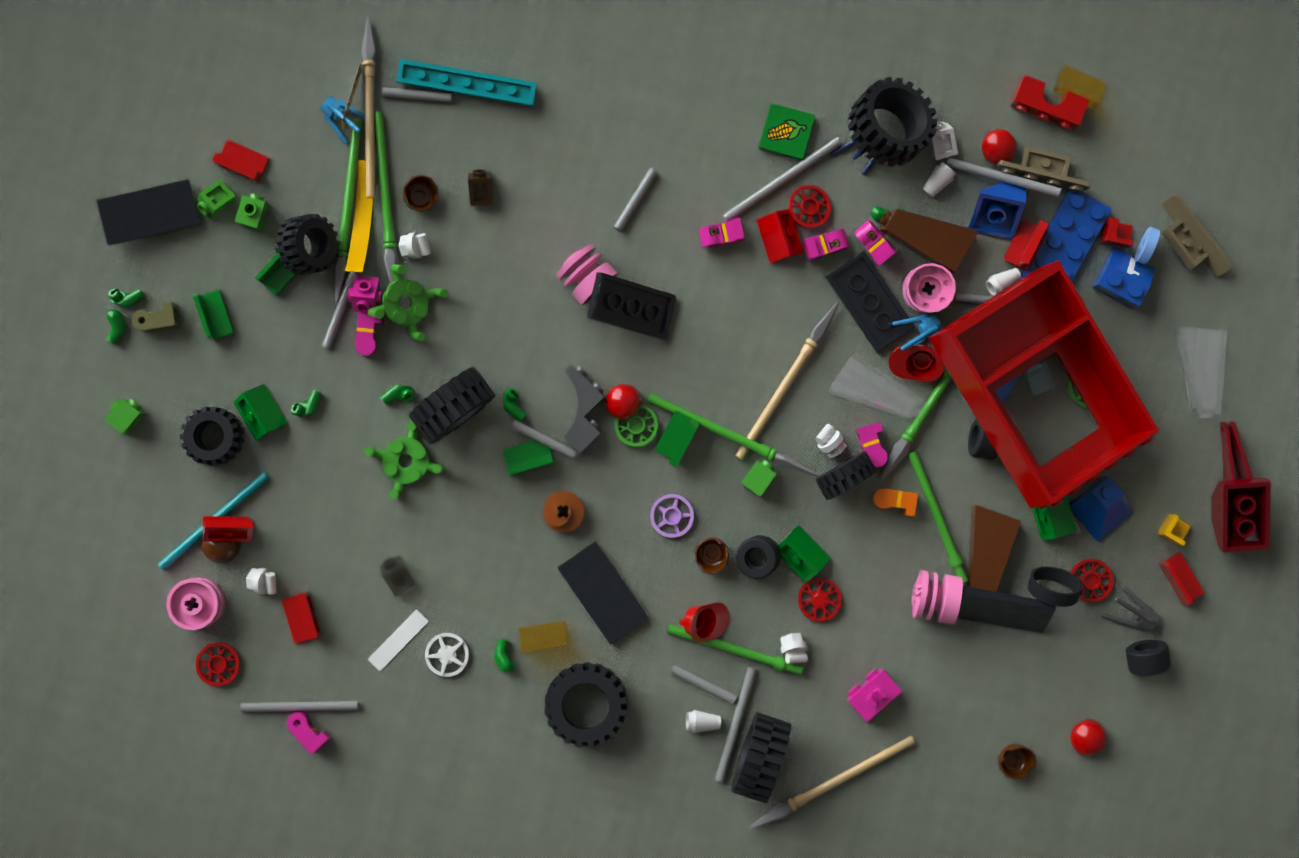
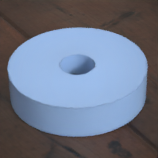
M1151 226L1146 230L1136 251V262L1145 265L1149 261L1158 243L1160 230Z

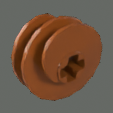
M558 491L546 499L542 515L546 524L551 529L561 533L570 532L578 528L585 516V508L582 500L576 494L569 491ZM560 506L563 508L565 506L569 507L567 511L569 516L567 518L565 516L559 517L560 510L558 508Z

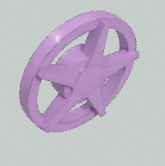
M667 494L660 497L653 504L650 519L654 529L659 534L675 538L682 536L691 528L694 512L687 499L677 494ZM666 498H675L671 507L664 508L658 505ZM678 499L686 503L690 513L680 512L677 508ZM656 507L663 512V520L658 525L654 521ZM690 517L689 524L680 532L678 523L681 518ZM667 523L668 525H673L677 533L668 534L659 528Z

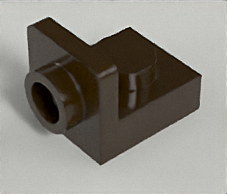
M485 169L473 170L472 173L468 174L470 206L493 205L492 172H486Z

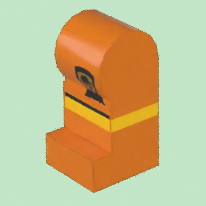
M878 489L872 495V503L879 509H887L889 507L903 509V515L915 517L918 493Z

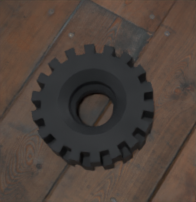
M864 451L816 478L815 481L825 499L830 500L862 483L878 471L867 452Z

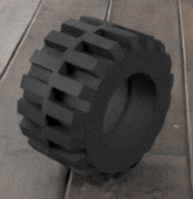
M306 214L287 219L288 221L281 224L282 228L277 230L279 236L275 238V243H277L278 248H275L276 253L280 254L278 259L280 262L285 263L284 267L287 270L291 269V272L294 274L306 275L328 270L331 264L336 262L335 256L339 255L337 246H340V241H337L336 236L339 235L337 231L333 230L334 225L327 223L328 219L326 217H320L319 214ZM305 234L311 242L310 255L304 246Z
M212 406L201 407V410L196 409L192 412V416L186 417L187 423L181 426V429H184L183 434H180V439L184 441L181 446L187 450V456L192 457L193 461L204 465H224L229 460L236 458L235 454L237 452L240 453L242 450L240 448L241 443L244 444L242 434H245L244 429L240 427L242 423L239 419L235 418L236 415L228 412V410ZM215 422L222 427L224 439L217 449L208 450L202 443L201 434L205 426Z

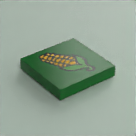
M771 103L758 149L803 160L815 115Z

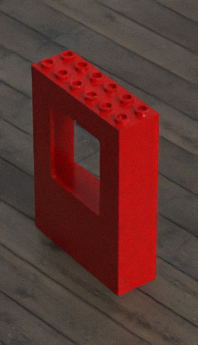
M1059 260L1037 268L929 337V340L1029 508L1040 507L1042 509L1048 505L1051 507L1059 505L1064 501L1062 497L1068 493L1072 495L1081 490V484L1097 479L1100 476V471L1113 468L1118 464L1117 460L1119 458H1126L1136 452L1135 447L1148 444L1153 440L1152 436L1159 432L1158 427ZM1052 353H1055L1092 414L1098 428L1071 446L1073 451L1068 448L1040 466L997 395V389Z

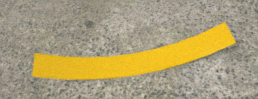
M358 160L354 222L345 271L363 272L368 247L373 198H366V160Z

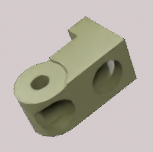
M173 302L163 303V310L137 311L132 317V324L136 329L144 332L181 327L178 304Z

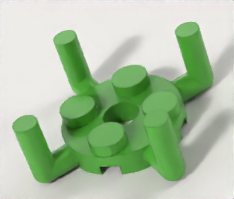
M393 264L391 266V273L394 281L387 286L384 295H382L381 305L370 308L368 315L377 319H381L385 315L395 324L407 326L412 340L423 342L426 340V335L418 332L416 323L427 315L429 299L435 297L446 298L449 292L444 288H433L425 291L419 282L403 279L402 274L407 272L406 266ZM403 296H407L410 299V305L406 309L400 306V299Z
M413 422L407 424L409 430L407 438L393 440L386 447L385 451L372 447H366L364 450L366 456L382 459L385 474L395 481L394 490H391L389 493L392 499H400L404 485L420 480L427 471L436 474L444 472L442 465L430 462L426 448L421 442L416 440L419 430ZM404 454L412 457V464L407 468L402 467L400 464V458Z

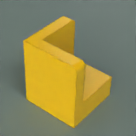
M1168 514L1157 535L1176 546H1185L1186 542L1183 539L1191 526L1180 520L1178 515Z

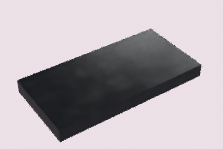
M189 179L96 200L108 246L201 225Z
M862 251L825 276L876 353L915 328L913 323L898 326L892 325L895 321L909 319V316L865 251Z
M597 272L587 319L660 340H667L676 295Z
M596 541L557 567L610 644L649 618Z
M963 586L961 605L957 618L1044 633L1056 611V606L1044 603L1038 599Z

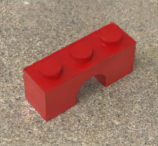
M1027 75L1020 79L1010 106L1016 107L1015 110L1017 112L1037 115V119L1040 121L1055 122L1059 124L1058 127L1067 131L1075 130L1080 126L1089 99L1068 91L1062 97L1060 104L1051 105L1043 97L1045 82Z

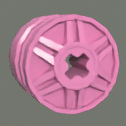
M589 244L572 254L556 274L559 281L568 277L563 284L565 287H569L574 283L577 284L572 295L582 306L591 300L597 272L615 277L618 275V272L609 262L603 263L599 267L597 266L602 254L598 252L590 257L596 250L593 244Z
M935 263L923 264L911 270L905 277L902 285L903 298L907 305L914 311L921 313L939 312L946 308L953 300L956 291L955 280L951 272L944 266ZM925 283L927 284V286L931 285L933 288V290L929 291V296L927 292H922V288L925 287Z
M920 570L912 592L913 618L920 619L924 611V620L929 621L933 612L936 611L937 622L954 625L961 605L962 577L945 574L941 584H939L936 572H932L929 578L928 571Z

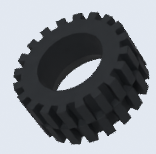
M886 77L883 81L881 79L877 80L851 107L852 111L848 116V119L852 120L848 124L849 131H854L851 138L853 142L858 140L860 143L857 147L858 150L862 152L865 149L868 152L866 157L870 160L874 157L878 158L877 164L883 165L887 161L888 167H894L897 163L899 166H902L913 160L932 141L937 131L934 129L937 126V119L932 118L936 114L935 108H929L928 106L931 100L929 97L924 99L921 96L924 92L921 88L914 90V83L908 81L906 84H903L902 78L897 77L894 81H892V77ZM884 109L895 114L904 125L905 140H899L887 134L878 124L874 110Z
M473 366L454 376L446 384L444 383L439 389L432 392L408 416L431 445L440 441L479 413L481 409L486 407L495 398L496 394Z
M590 662L573 664L571 667L563 669L553 679L548 688L544 701V712L548 719L547 723L549 727L553 728L554 734L557 737L563 738V742L568 745L572 743L578 748H582V746L593 748L597 744L603 745L607 743L608 739L613 738L617 734V731L621 729L627 712L625 688H623L619 677H616L609 668L602 667L603 665L590 664ZM580 683H592L605 692L609 701V711L601 723L593 727L584 728L573 724L566 717L563 709V699L571 687Z
M758 712L755 713L738 758L731 786L732 793L765 804L769 801L784 762L787 744L790 739L791 723Z

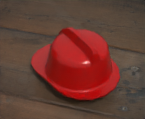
M913 345L905 351H902V346H900L889 357L888 366L891 372L903 379L920 382L935 381L942 375L945 367L937 351L927 345Z
M718 602L702 606H692L687 610L684 619L679 620V624L684 626L685 632L696 643L716 639L726 631L729 625V610L726 605Z

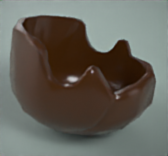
M425 175L413 176L404 186V203L411 210L417 212L429 211L438 199L437 184L431 177Z
M710 537L702 540L696 547L695 561L702 572L713 575L721 572L728 565L730 552L725 542L721 539Z
M202 540L201 548L204 555L211 561L227 563L234 560L239 554L241 544L240 542H203Z
M1009 744L998 756V767L1006 777L1012 779L1027 777L1029 771L1036 767V755L1030 748L1022 744Z

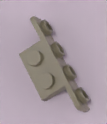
M1029 146L1024 148L1020 165L1001 160L996 166V169L1002 170L1001 172L1011 175H1023L1025 179L1036 182L1038 179L1047 181V185L1060 187V185L1067 186L1070 191L1082 193L1091 186V182L1067 177L1071 157Z
M1178 193L1162 203L1163 208L1175 222L1163 231L1162 235L1189 270L1203 260L1217 277L1233 268L1231 261Z

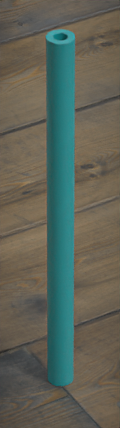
M265 472L261 473L213 516L229 515L270 479ZM203 525L158 563V566L163 571L203 537Z

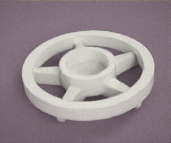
M442 633L432 638L425 650V660L430 670L435 674L451 677L457 675L466 667L469 660V649L466 642L460 636L453 633ZM442 637H453L459 643L453 647L445 645ZM439 639L441 648L438 653L429 655L431 645ZM461 644L465 650L464 663L456 658V650ZM429 658L439 659L442 663L441 672L433 667ZM454 662L461 665L454 672L444 673L447 664Z

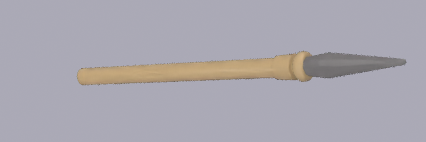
M367 17L361 54L363 57V76L365 78L366 198H375L374 67L376 62L374 60L377 50L370 17Z
M838 302L814 327L810 338L806 339V344L802 347L796 361L746 438L753 441L757 439L801 368L813 354L814 349L818 348V343L824 338L839 305ZM741 445L735 456L743 461L750 449Z
M913 737L905 738L806 793L795 796L794 799L790 798L787 802L777 804L753 823L749 829L786 818L792 811H797V807L801 808L812 799L916 744Z

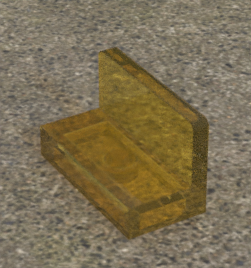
M1064 65L1052 90L1062 95L1069 91L1089 99L1088 106L1095 109L1103 98L1101 94L1106 83L1068 65Z
M565 620L518 628L521 653L568 644Z

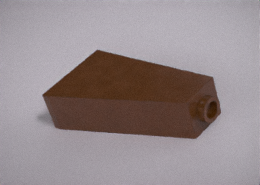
M900 209L887 211L880 221L882 226L879 229L882 233L929 262L944 266L951 273L956 272L978 234V231Z
M979 505L972 506L968 587L997 592L1021 520Z

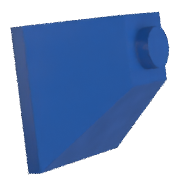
M1002 182L980 190L968 228L974 229L978 233L1013 240L1026 205V188Z
M1110 476L1100 478L1069 504L1073 514L1097 542L1134 513L1125 494Z

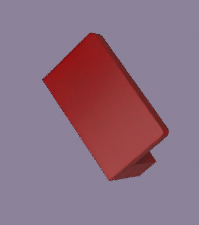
M227 140L221 154L215 152L212 162L259 183L269 158Z
M788 209L775 211L757 219V225L770 263L804 253L796 224L792 220Z
M1022 220L1004 256V261L1029 271L1049 231V223L1040 220L1039 224L1036 225L1027 220Z
M203 517V542H251L253 520H250V517Z
M1181 552L1159 563L1160 568L1182 604L1190 606L1194 603L1193 600L1205 593Z
M309 591L282 599L283 608L295 644L322 636Z

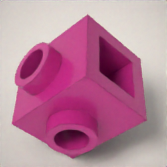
M355 276L353 288L348 290V302H352L353 312L368 313L370 308L381 305L383 291H380L379 277Z

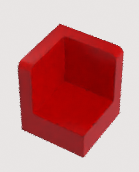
M1110 217L1104 223L1101 244L1127 249L1132 247L1134 241L1131 240L1133 226L1119 223L1120 219Z

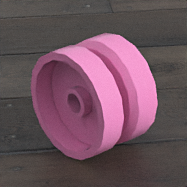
M196 577L180 581L176 584L167 597L166 607L168 615L174 624L186 630H197L212 626L220 619L225 609L226 600L223 590L216 582L209 578Z

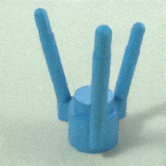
M330 96L323 102L320 110L325 114L323 118L330 123L343 143L347 145L348 140L334 122V120L337 121L343 118L344 109L347 104L341 99L337 101L333 96ZM350 107L349 112L365 120V114ZM344 116L343 121L357 133H360L361 129Z
M925 313L919 317L893 322V326L920 322L918 325L920 335L902 346L901 350L905 351L913 345L918 346L928 340L930 336L940 331L942 326L935 315L928 317Z

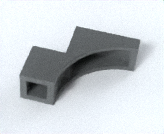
M570 364L565 369V372L575 386L578 397V409L574 423L564 437L582 454L601 435L598 431L601 427L592 418L587 420L585 417L604 399L601 395L604 390L595 381L591 384L585 378L588 374L579 365L574 367Z

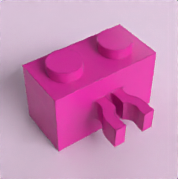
M882 668L879 670L873 669L866 675L865 678L867 680L861 686L856 684L848 691L849 696L846 699L866 722L902 692Z

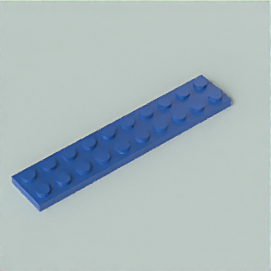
M1068 190L1049 224V231L1029 271L1023 270L1022 278L1037 268L1059 260L1072 282L1112 208L1083 192L1077 193ZM1019 376L997 389V395L1003 404Z

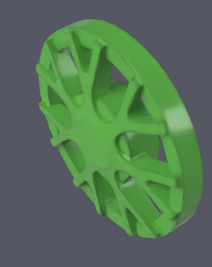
M642 404L635 416L624 419L628 421L627 426L618 425L619 419H615V432L618 438L628 446H645L657 434V417L646 405ZM640 408L647 411L644 418L638 416ZM653 418L655 425L646 426L645 420ZM628 429L631 434L624 439L621 433ZM645 429L652 433L648 439L642 434ZM633 435H640V443H633Z

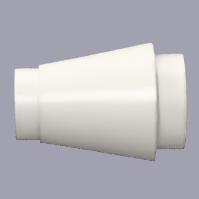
M943 162L939 166L936 165L923 190L931 197H934L954 180L953 177L956 173Z
M1017 268L991 275L985 282L986 288L992 296H995L1022 279V276Z
M697 710L687 712V731L698 733L715 729L720 730V715Z

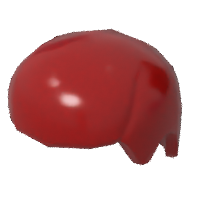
M1002 129L988 132L981 144L984 158L991 164L996 165L1001 160L1009 162L1017 149L1014 136L1007 130Z
M620 384L608 392L605 402L607 411L613 417L624 420L637 414L643 400L640 391L634 386Z
M1088 718L1074 725L1070 740L1072 747L1078 754L1088 757L1098 754L1103 750L1106 745L1107 736L1105 728L1099 721Z

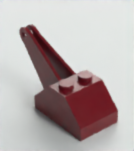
M1229 421L1228 424L1227 422H1221L1223 481L1218 482L1211 496V520L1218 548L1223 553L1270 549L1271 481L1267 478L1252 477L1236 423L1234 421ZM1233 459L1235 463L1238 480H1235Z

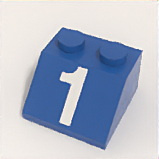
M1113 247L1092 288L1131 309H1135L1141 305L1151 286L1155 268L1148 264L1144 265L1136 262L1135 257Z

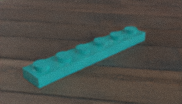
M400 59L396 79L398 84L529 107L534 106L537 89L536 82Z

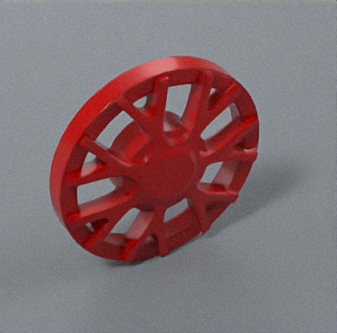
M804 185L791 194L788 201V211L792 220L799 226L816 228L828 219L831 212V203L828 195L821 188L814 185ZM810 189L811 197L806 198L804 190ZM818 193L824 198L820 202L814 198ZM796 194L802 199L801 203L794 200ZM819 206L826 207V213L818 212ZM800 207L801 213L795 214L793 208ZM815 214L820 220L818 223H814L812 216ZM802 215L808 216L807 223L800 221Z
M1084 559L1074 565L1070 573L1074 575L1077 569L1084 573L1081 578H1078L1083 585L1079 597L1080 600L1098 602L1109 595L1114 580L1110 568L1104 562L1098 559ZM1091 562L1092 570L1086 572L1084 564ZM1099 565L1105 569L1100 575L1095 572ZM1102 577L1109 578L1108 585L1101 584ZM1098 587L1104 592L1099 597L1094 591ZM1085 589L1091 590L1089 599L1083 597Z
M825 578L810 579L803 584L798 593V605L801 612L813 621L829 620L838 613L841 607L842 598L839 588L832 581ZM816 582L818 590L812 592L809 584ZM824 582L831 585L827 592L821 590ZM836 592L838 600L829 601L828 594ZM802 593L811 594L810 600L801 599ZM811 603L814 609L807 613L804 607ZM828 603L836 607L832 613L828 612L825 608ZM817 609H823V618H816Z
M214 642L208 644L201 649L196 658L197 674L201 680L212 686H223L235 679L240 669L239 655L227 643ZM213 646H218V648H219V654H218V655H214V654H213V651H212V647H213ZM226 648L232 652L227 659L223 656ZM203 653L211 657L208 662L201 659ZM235 660L236 667H228V661ZM208 665L210 672L203 675L201 668ZM225 670L232 675L228 680L222 674ZM213 673L219 674L218 682L211 681Z

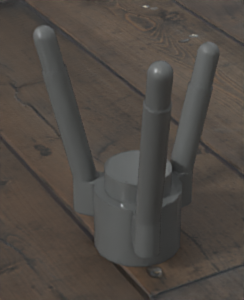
M1123 587V591L1141 608L1136 609L1119 598H1115V602L1135 614L1133 620L1136 622L1105 613L1101 614L1102 618L1134 627L1139 631L1143 628L1151 631L1159 619V616L1152 612L1153 608L1147 606L1126 587Z

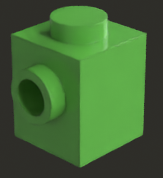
M250 194V197L242 195L235 222L240 226L262 232L270 205L264 201L262 196Z
M121 398V400L118 399L109 408L111 412L104 420L122 435L129 436L146 413L141 410L143 406L133 398L130 400Z
M757 460L740 484L758 497H761L776 476V473L773 472L775 467L765 460L762 462Z

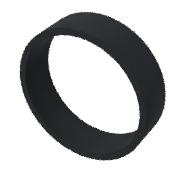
M1042 566L1035 568L1031 572L1027 587L1029 592L1038 600L1054 606L1067 607L1078 602L1082 583L1075 575L1066 570ZM1046 579L1060 582L1072 589L1073 593H1058L1048 590L1038 584L1036 580Z

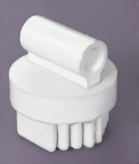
M414 232L400 237L398 246L401 256L418 259L431 254L426 233L419 234Z
M826 424L815 438L818 448L822 453H826L830 459L841 454L847 447L841 433L838 430H834L830 424Z
M252 568L246 577L248 589L261 595L277 593L276 575L274 572L266 568Z
M790 633L780 638L782 644L780 648L781 653L785 657L787 664L807 662L808 657L805 652L808 648L806 642L803 641L801 633Z

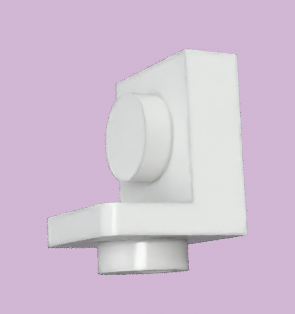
M943 121L937 122V126L934 128L937 131L931 141L934 159L940 160L957 155L958 150L953 127Z

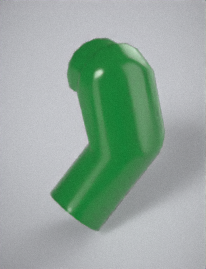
M113 288L109 291L108 297L113 304L128 308L144 299L145 294L140 288L129 294Z
M113 309L108 311L106 315L112 328L106 340L116 345L127 326L123 314Z
M395 384L379 397L385 405H388L396 398L407 402L412 401L415 397V392L410 386Z
M509 388L503 395V408L514 419L521 422L527 414L518 407V391L515 388Z
M311 390L308 401L292 405V414L297 418H304L314 414L318 408L322 393Z
M499 638L494 653V660L500 671L511 673L515 669V662L510 660L506 654L510 641Z

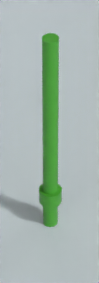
M917 451L909 453V459L948 553L950 567L954 568L956 575L962 577L963 583L969 580L962 565L964 561L961 554L957 553Z
M669 624L667 633L694 641L685 632L684 628ZM719 639L700 643L773 666V669L782 672L785 670L801 675L803 666L794 663L787 664L783 657L777 656L775 658Z

